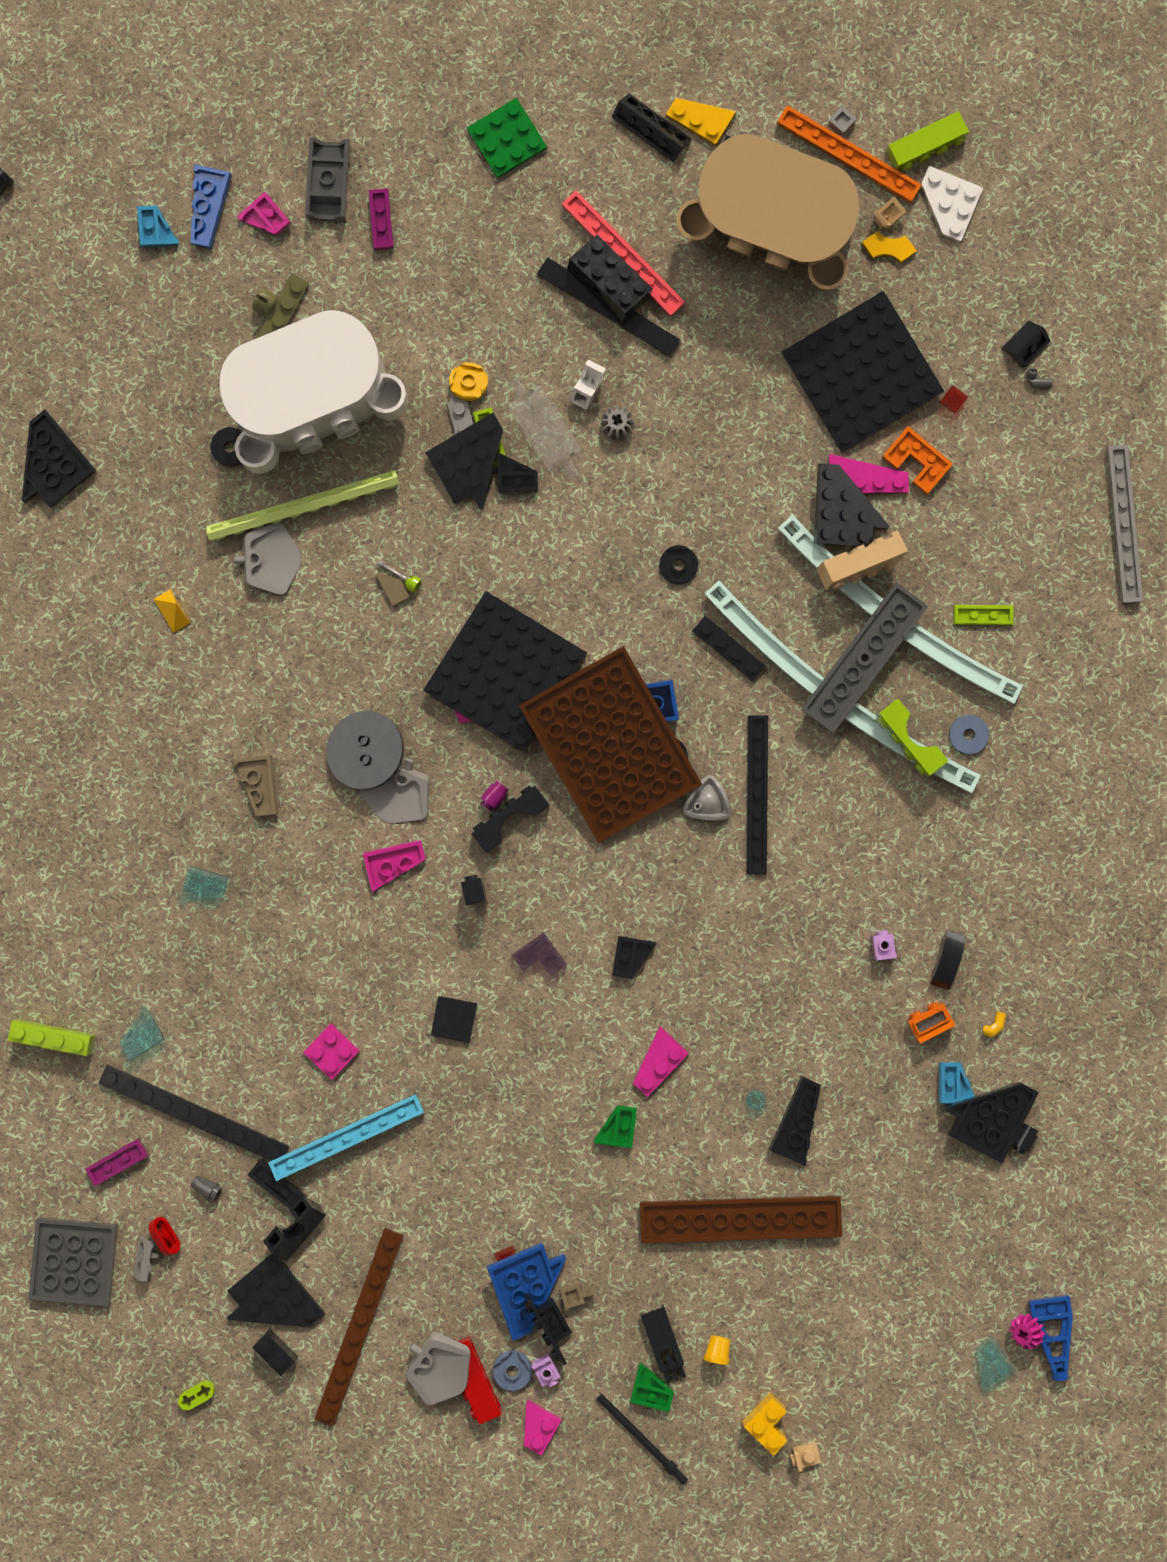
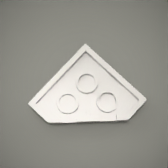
M929 166L921 183L922 190L925 193L942 236L960 243L983 187Z

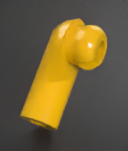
M996 1012L995 1022L991 1026L985 1025L983 1027V1034L993 1038L1002 1032L1006 1013Z

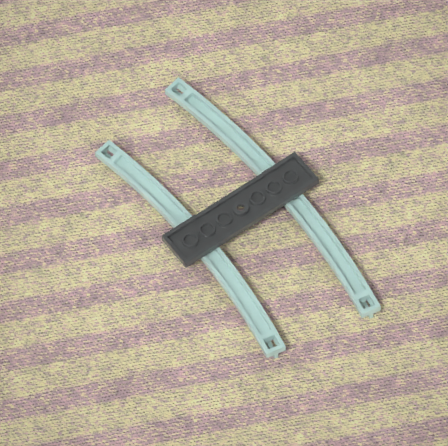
M794 515L778 527L781 534L816 569L823 561L834 557L822 544H814V536ZM789 523H791L798 532H795L791 528ZM720 580L704 593L710 602L758 650L811 694V697L802 707L801 711L832 734L845 719L874 740L907 760L909 759L902 752L904 748L891 739V732L887 728L884 729L878 723V716L857 703L903 640L953 673L1011 704H1015L1023 685L959 652L916 624L928 605L897 582L884 599L861 580L855 584H851V582L846 583L845 586L839 589L869 614L870 618L825 678L801 660L764 627ZM863 654H866L868 656V661H862L861 656ZM1005 685L1014 689L1015 691L1013 692L1005 688ZM909 737L915 744L922 747H926L923 744ZM950 759L933 773L935 776L969 793H973L981 776Z

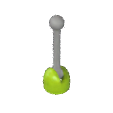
M380 560L378 562L379 568H384L404 580L406 588L412 593H415L421 585L422 580L416 576H409L407 578L385 565L384 561Z

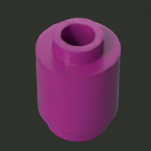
M496 781L480 797L483 800L481 804L488 810L492 808L496 810L507 797L509 790L499 781Z

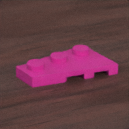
M422 840L363 853L372 892L426 860Z

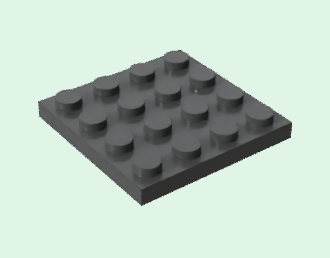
M36 1218L28 1300L110 1306L118 1224Z

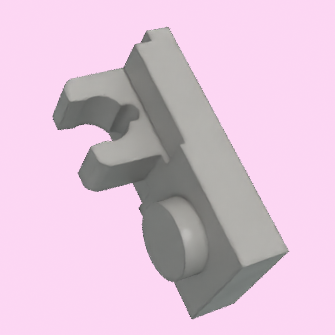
M144 1236L139 1238L133 1277L138 1281L147 1282L148 1275L151 1273L150 1258H158L159 1254L151 1251V1249L157 1246L155 1241L148 1240Z

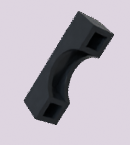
M530 785L520 792L522 796L516 800L513 797L504 804L506 808L501 812L497 809L488 816L490 818L489 821L485 824L481 821L473 827L474 832L472 836L485 853L502 842L501 827L508 816L522 812L535 817L549 806V803L536 786L532 788Z

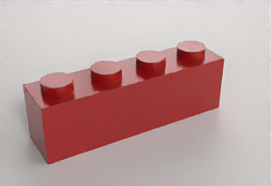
M468 1336L458 1341L466 1345L471 1353L468 1382L462 1395L465 1401H469L472 1407L470 1408L472 1418L474 1420L477 1419L480 1425L502 1415V1408L471 1337Z

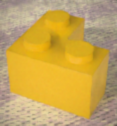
M769 1392L742 1422L744 1428L774 1456L787 1442L785 1434L775 1425L787 1411L785 1406Z

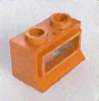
M935 1001L926 1006L927 1010L923 1012L918 1010L909 1015L910 1019L906 1020L918 1043L921 1044L956 1026L944 1003L938 1004Z

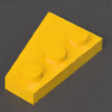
M675 98L666 113V117L716 146L736 111Z

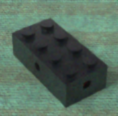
M598 234L569 258L567 270L621 323L649 300L653 288Z

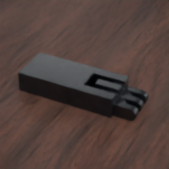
M664 1305L645 1314L641 1312L640 1315L660 1373H664L666 1382H671V1378L668 1375L671 1373L675 1381L679 1380L677 1371H680L682 1378L686 1377L682 1366L684 1361ZM672 1348L676 1360L672 1361L670 1353H667L665 1357L668 1363L664 1364L660 1352Z

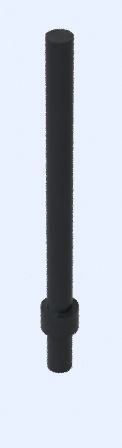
M600 1393L596 1400L664 1466V1470L669 1475L672 1474L684 1485L688 1478L677 1468L678 1465L673 1460L670 1461Z

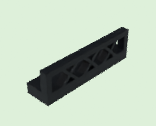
M630 93L618 102L611 116L672 162L678 159L682 150L692 140Z

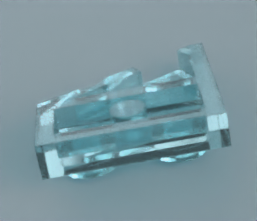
M189 866L179 903L184 904L191 901L222 897L229 876Z
M146 1006L142 1007L140 1015L135 1022L133 1021L128 1033L120 1041L123 1051L128 1060L131 1061L165 1040Z
M990 1336L976 1346L981 1386L984 1392L1016 1371L993 1336Z

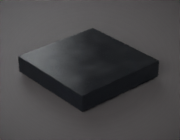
M438 996L431 1036L470 1043L477 1003Z

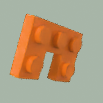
M909 426L882 456L896 470L909 455L922 465L924 469L912 483L926 495L953 465L951 461Z

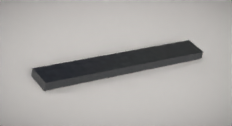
M549 257L546 258L537 272V275L668 357L671 356L680 342L679 338L637 312H634L627 320L621 323L565 267Z
M748 715L747 874H767L768 715Z

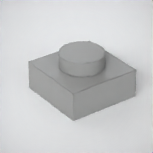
M841 106L829 119L828 123L843 136L857 118Z

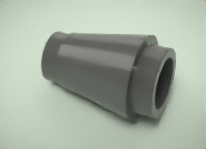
M198 1176L191 1183V1187L207 1201L215 1202L222 1192V1188L218 1183Z

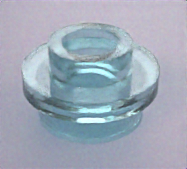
M751 1090L746 1096V1103L751 1109L759 1110L765 1105L766 1097L760 1090ZM754 1096L759 1097L758 1103L752 1102Z

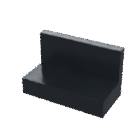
M1027 321L1001 349L1013 355L1017 364L1025 368L1051 340L1044 327Z

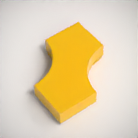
M879 231L861 243L872 259L879 256H890L900 264L917 251L906 235L901 238L892 239L883 236Z

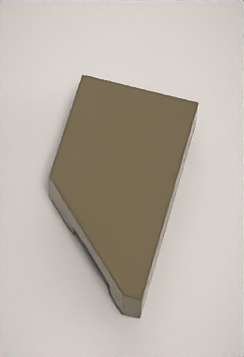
M381 573L376 574L393 607L411 598L401 579Z

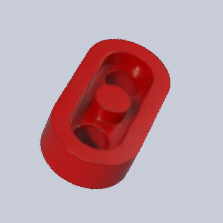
M157 1217L149 1223V1232L165 1256H172L180 1250V1241L165 1218Z

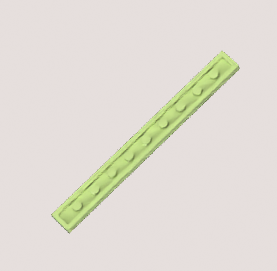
M396 470L216 523L207 526V536L209 541L214 539L216 541L222 540L230 534L238 535L250 528L259 529L264 524L270 522L273 524L278 523L284 518H295L307 511L315 512L327 505L331 507L344 500H355L358 496L364 494L372 495L377 490L384 488L386 490L392 489L399 484Z

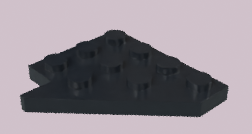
M44 409L29 422L22 501L26 504L39 494L45 503L52 508L97 470L48 411Z
M494 413L489 414L425 452L454 504L472 495L479 508L482 509L484 507L504 431Z
M819 463L817 467L814 544L854 547L864 544L867 547L873 542V528L888 529L889 525L840 465Z
M1017 1082L946 1105L943 1109L957 1116L948 1135L1002 1163L1039 1092L1021 1082Z
M273 1254L266 1257L227 1290L239 1305L236 1310L227 1316L228 1320L310 1327L325 1314L323 1309L282 1259Z

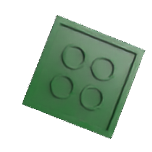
M517 97L467 127V131L497 179L547 149L545 142Z

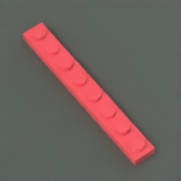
M577 191L562 203V207L592 238L598 234L653 288L650 297L670 318L685 304V301Z

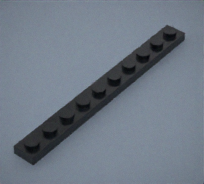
M106 1065L99 1080V1084L271 1161L285 1155L289 1148V1145L111 1065Z

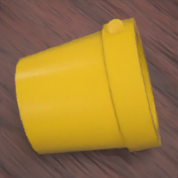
M711 1335L703 1360L729 1365L730 1339Z

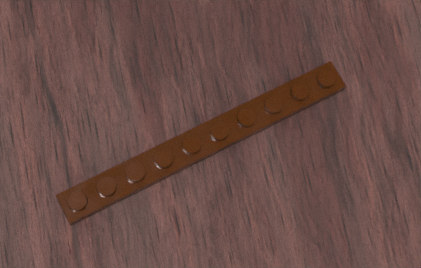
M388 1228L383 1230L314 1420L331 1426L335 1423L401 1243L403 1234Z

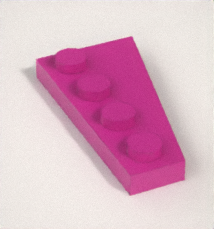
M829 454V464L840 465L863 494L909 492L907 472Z

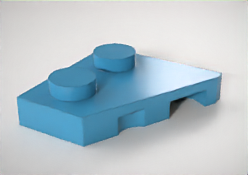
M137 206L140 247L179 245L178 239L172 233L170 226L164 220L157 206Z
M938 1062L939 1103H955L974 1097L970 1087L971 1084L964 1075L961 1063Z

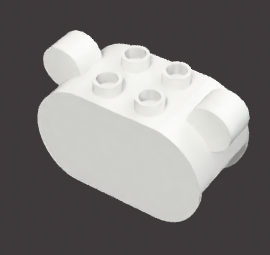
M328 310L317 313L238 346L228 355L220 373L222 401L230 416L243 431L235 443L236 456L244 467L253 473L262 474L273 469L279 460V452H288L299 448L301 454L312 453L323 446L321 438L336 433L338 439L348 438L359 432L360 429L357 423L365 421L373 413L380 419L392 420L401 416L408 405V396L403 383L396 376L386 373L370 332L358 319L341 311Z

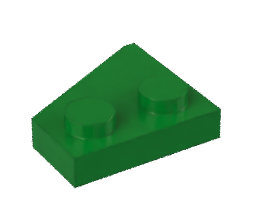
M617 1105L594 1138V1143L632 1148L637 1107Z
M639 1362L630 1402L669 1412L674 1390L648 1367Z

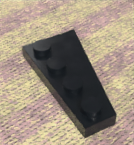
M803 1076L800 1077L769 1147L770 1151L805 1166L807 1163V1151L810 1147L811 1130L814 1125V1113L817 1109L821 1088L819 1083Z

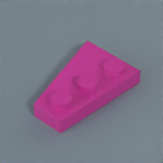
M659 1026L633 1081V1084L647 1097L689 1054L661 1026Z

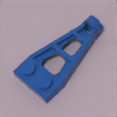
M1061 1295L1028 1300L1032 1320L1038 1318L1037 1323L1043 1324L1041 1330L1045 1334L1042 1337L1043 1342L1041 1346L1051 1368L1052 1380L1064 1381L1069 1379L1068 1364L1073 1319L1070 1296ZM1059 1318L1062 1321L1060 1334L1049 1336L1044 1328V1321ZM1062 1341L1063 1353L1061 1356H1052L1049 1346L1050 1342Z

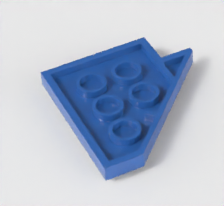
M542 1242L486 1266L513 1341L532 1333L535 1327L532 1321L535 1316L532 1312L529 1314L523 1305L525 1302L523 1294L527 1293L535 1307L547 1301L566 1260L564 1254L548 1259Z

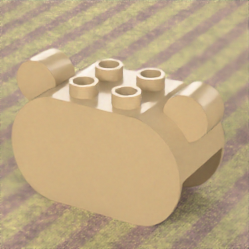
M737 135L725 140L715 148L705 162L700 175V199L687 201L677 213L676 222L682 235L691 241L700 242L708 239L717 229L721 234L730 238L727 245L730 250L750 257L753 248L756 247L768 252L765 263L786 271L791 261L798 264H809V279L817 288L832 290L840 286L848 273L847 260L840 250L851 237L859 213L858 193L851 177L836 165L755 135Z

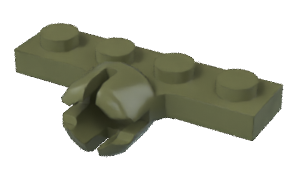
M291 273L280 295H274L266 289H261L257 293L251 307L254 311L265 317V323L257 338L287 326L309 284L307 281Z

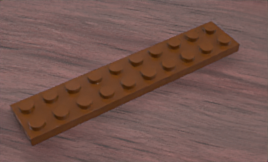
M841 1196L640 1201L641 1243L842 1237Z

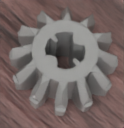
M615 405L614 411L611 407H608V413H602L604 418L600 421V424L604 425L602 431H609L608 437L610 438L613 433H616V439H619V433L626 437V431L631 432L632 427L630 425L634 424V419H630L632 413H625V406L619 410V406ZM613 419H621V425L619 423L618 425H614Z

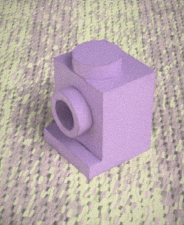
M888 930L876 931V935L871 936L874 960L897 958L893 934H888ZM883 941H886L888 943L886 949H883L881 947V943Z
M550 1352L532 1361L531 1366L542 1387L545 1385L552 1387L559 1382L558 1379L561 1378V1374ZM545 1370H549L551 1374L549 1376H545L543 1372Z

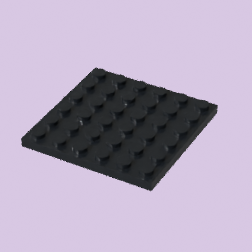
M884 290L781 352L841 453L944 393L942 386Z
M485 591L423 689V692L525 753L536 735L519 705L574 674L587 652Z

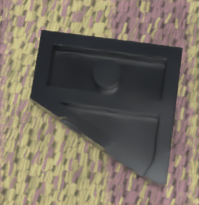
M497 454L498 492L538 491L537 470L503 454Z
M618 936L612 976L632 979L656 946V942Z

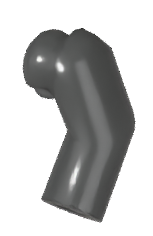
M1029 368L1025 373L1026 380L1033 388H1052V379L1040 378L1036 368Z

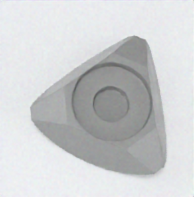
M712 775L705 776L701 780L703 785L695 788L689 795L683 809L685 815L702 820H724L729 818L731 809L723 787Z

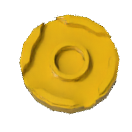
M465 362L452 370L449 376V387L457 398L464 401H473L485 394L488 388V376L480 365Z

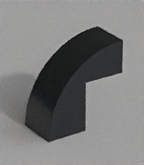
M946 931L940 943L938 961L931 974V985L950 990L960 965L966 936Z

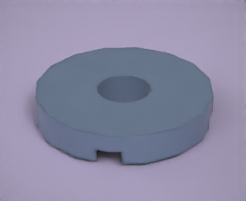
M965 715L957 718L952 723L949 729V739L951 745L958 752L974 754L986 746L989 740V730L981 718L974 715ZM966 729H971L974 732L972 740L964 738V731Z
M516 1350L506 1351L500 1354L494 1362L493 1378L496 1384L503 1390L519 1391L530 1382L532 1364L524 1353ZM509 1366L517 1367L518 1374L516 1376H509L507 1374Z

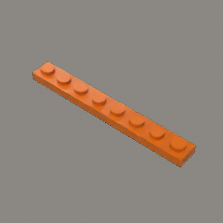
M788 105L777 121L778 126L910 204L922 185Z

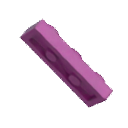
M388 188L369 190L374 250L394 249Z
M140 1138L87 1167L85 1170L94 1186L147 1157L149 1154Z

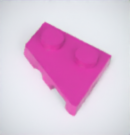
M263 192L237 216L241 221L276 236L291 224L290 220L266 192Z

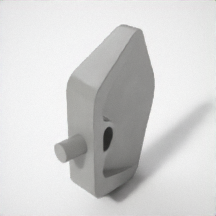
M274 523L246 534L242 540V556H234L233 563L243 564V580L247 586L275 595H284L300 567L301 554L284 525Z
M406 758L404 765L400 766L395 776L386 784L371 790H359L361 797L375 814L385 822L400 823L422 820L428 815L430 780L426 774L411 769L412 759Z
M432 1332L421 1347L412 1343L409 1351L415 1355L410 1361L406 1376L426 1404L433 1405L455 1397L464 1391L468 1382L471 1354L470 1349L466 1345L438 1332Z

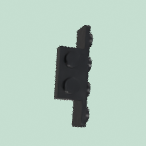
M527 1293L523 1294L525 1299L523 1305L529 1314L532 1312L535 1316L532 1321L538 1330L542 1329L544 1332L541 1336L546 1345H551L553 1348L550 1351L556 1362L560 1360L563 1365H566L567 1362L556 1343L572 1333L554 1299L551 1297L538 1307H535Z

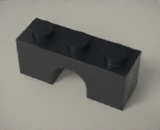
M303 1195L289 1210L295 1218L294 1223L284 1229L276 1226L263 1241L271 1254L285 1261H288L326 1216L325 1212L316 1202Z

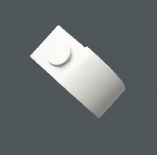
M588 360L569 401L587 410L602 383L605 368Z

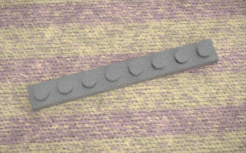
M1128 445L1108 446L1106 449L1121 604L1142 602L1143 595Z

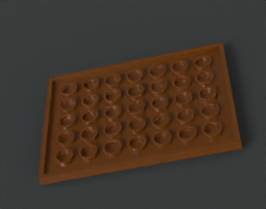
M624 645L519 705L598 843L703 785Z

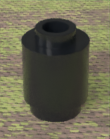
M1024 1123L1012 1143L1015 1145L1013 1149L1022 1154H1025V1152L1030 1153L1038 1138V1130Z

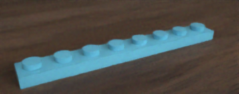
M415 1094L268 1162L275 1180L278 1181L424 1113L423 1108Z

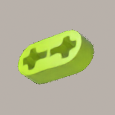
M204 1380L185 1390L178 1398L179 1406L183 1410H190L209 1400L215 1392L214 1384L209 1380ZM203 1385L205 1388H210L208 1392L209 1395H207L206 1393H203L201 1395L198 1394V1392H200L203 1389ZM185 1395L188 1398L193 1395L195 1396V1398L192 1399V1401L190 1402L191 1405H189L188 1402H183V1400L185 1399Z

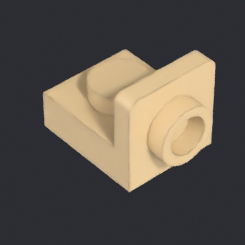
M816 1442L793 1447L794 1454L790 1456L793 1467L797 1466L799 1472H803L802 1468L821 1463Z

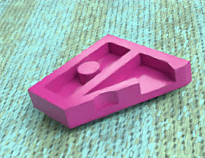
M527 1400L524 1446L542 1456L562 1419L534 1402Z

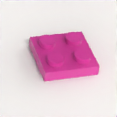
M331 1023L303 1053L333 1080L360 1050Z

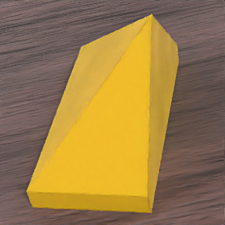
M171 589L153 599L173 633L190 624L189 619Z

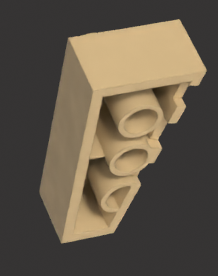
M898 530L892 532L888 539L884 540L883 537L875 539V542H872L866 548L863 544L853 549L849 555L846 551L823 561L816 570L825 589L834 588V590L845 586L846 583L851 582V584H855L862 580L863 577L872 578L881 571L886 573L893 570L897 562L908 552Z

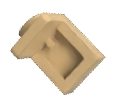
M895 197L879 210L873 212L876 216L874 220L881 228L883 226L884 228H890L907 213Z

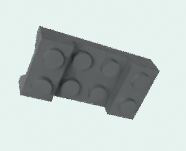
M310 137L305 205L307 220L346 222L348 164H350L351 149L349 139H344L337 143L322 142L314 137Z

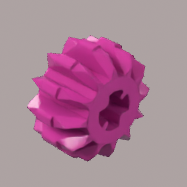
M1021 1314L1011 1322L1012 1326L1009 1332L1013 1334L1011 1339L1017 1341L1016 1346L1022 1344L1023 1350L1028 1348L1032 1350L1043 1342L1042 1337L1045 1332L1041 1330L1043 1324L1037 1323L1038 1318L1032 1320L1031 1314L1026 1316Z

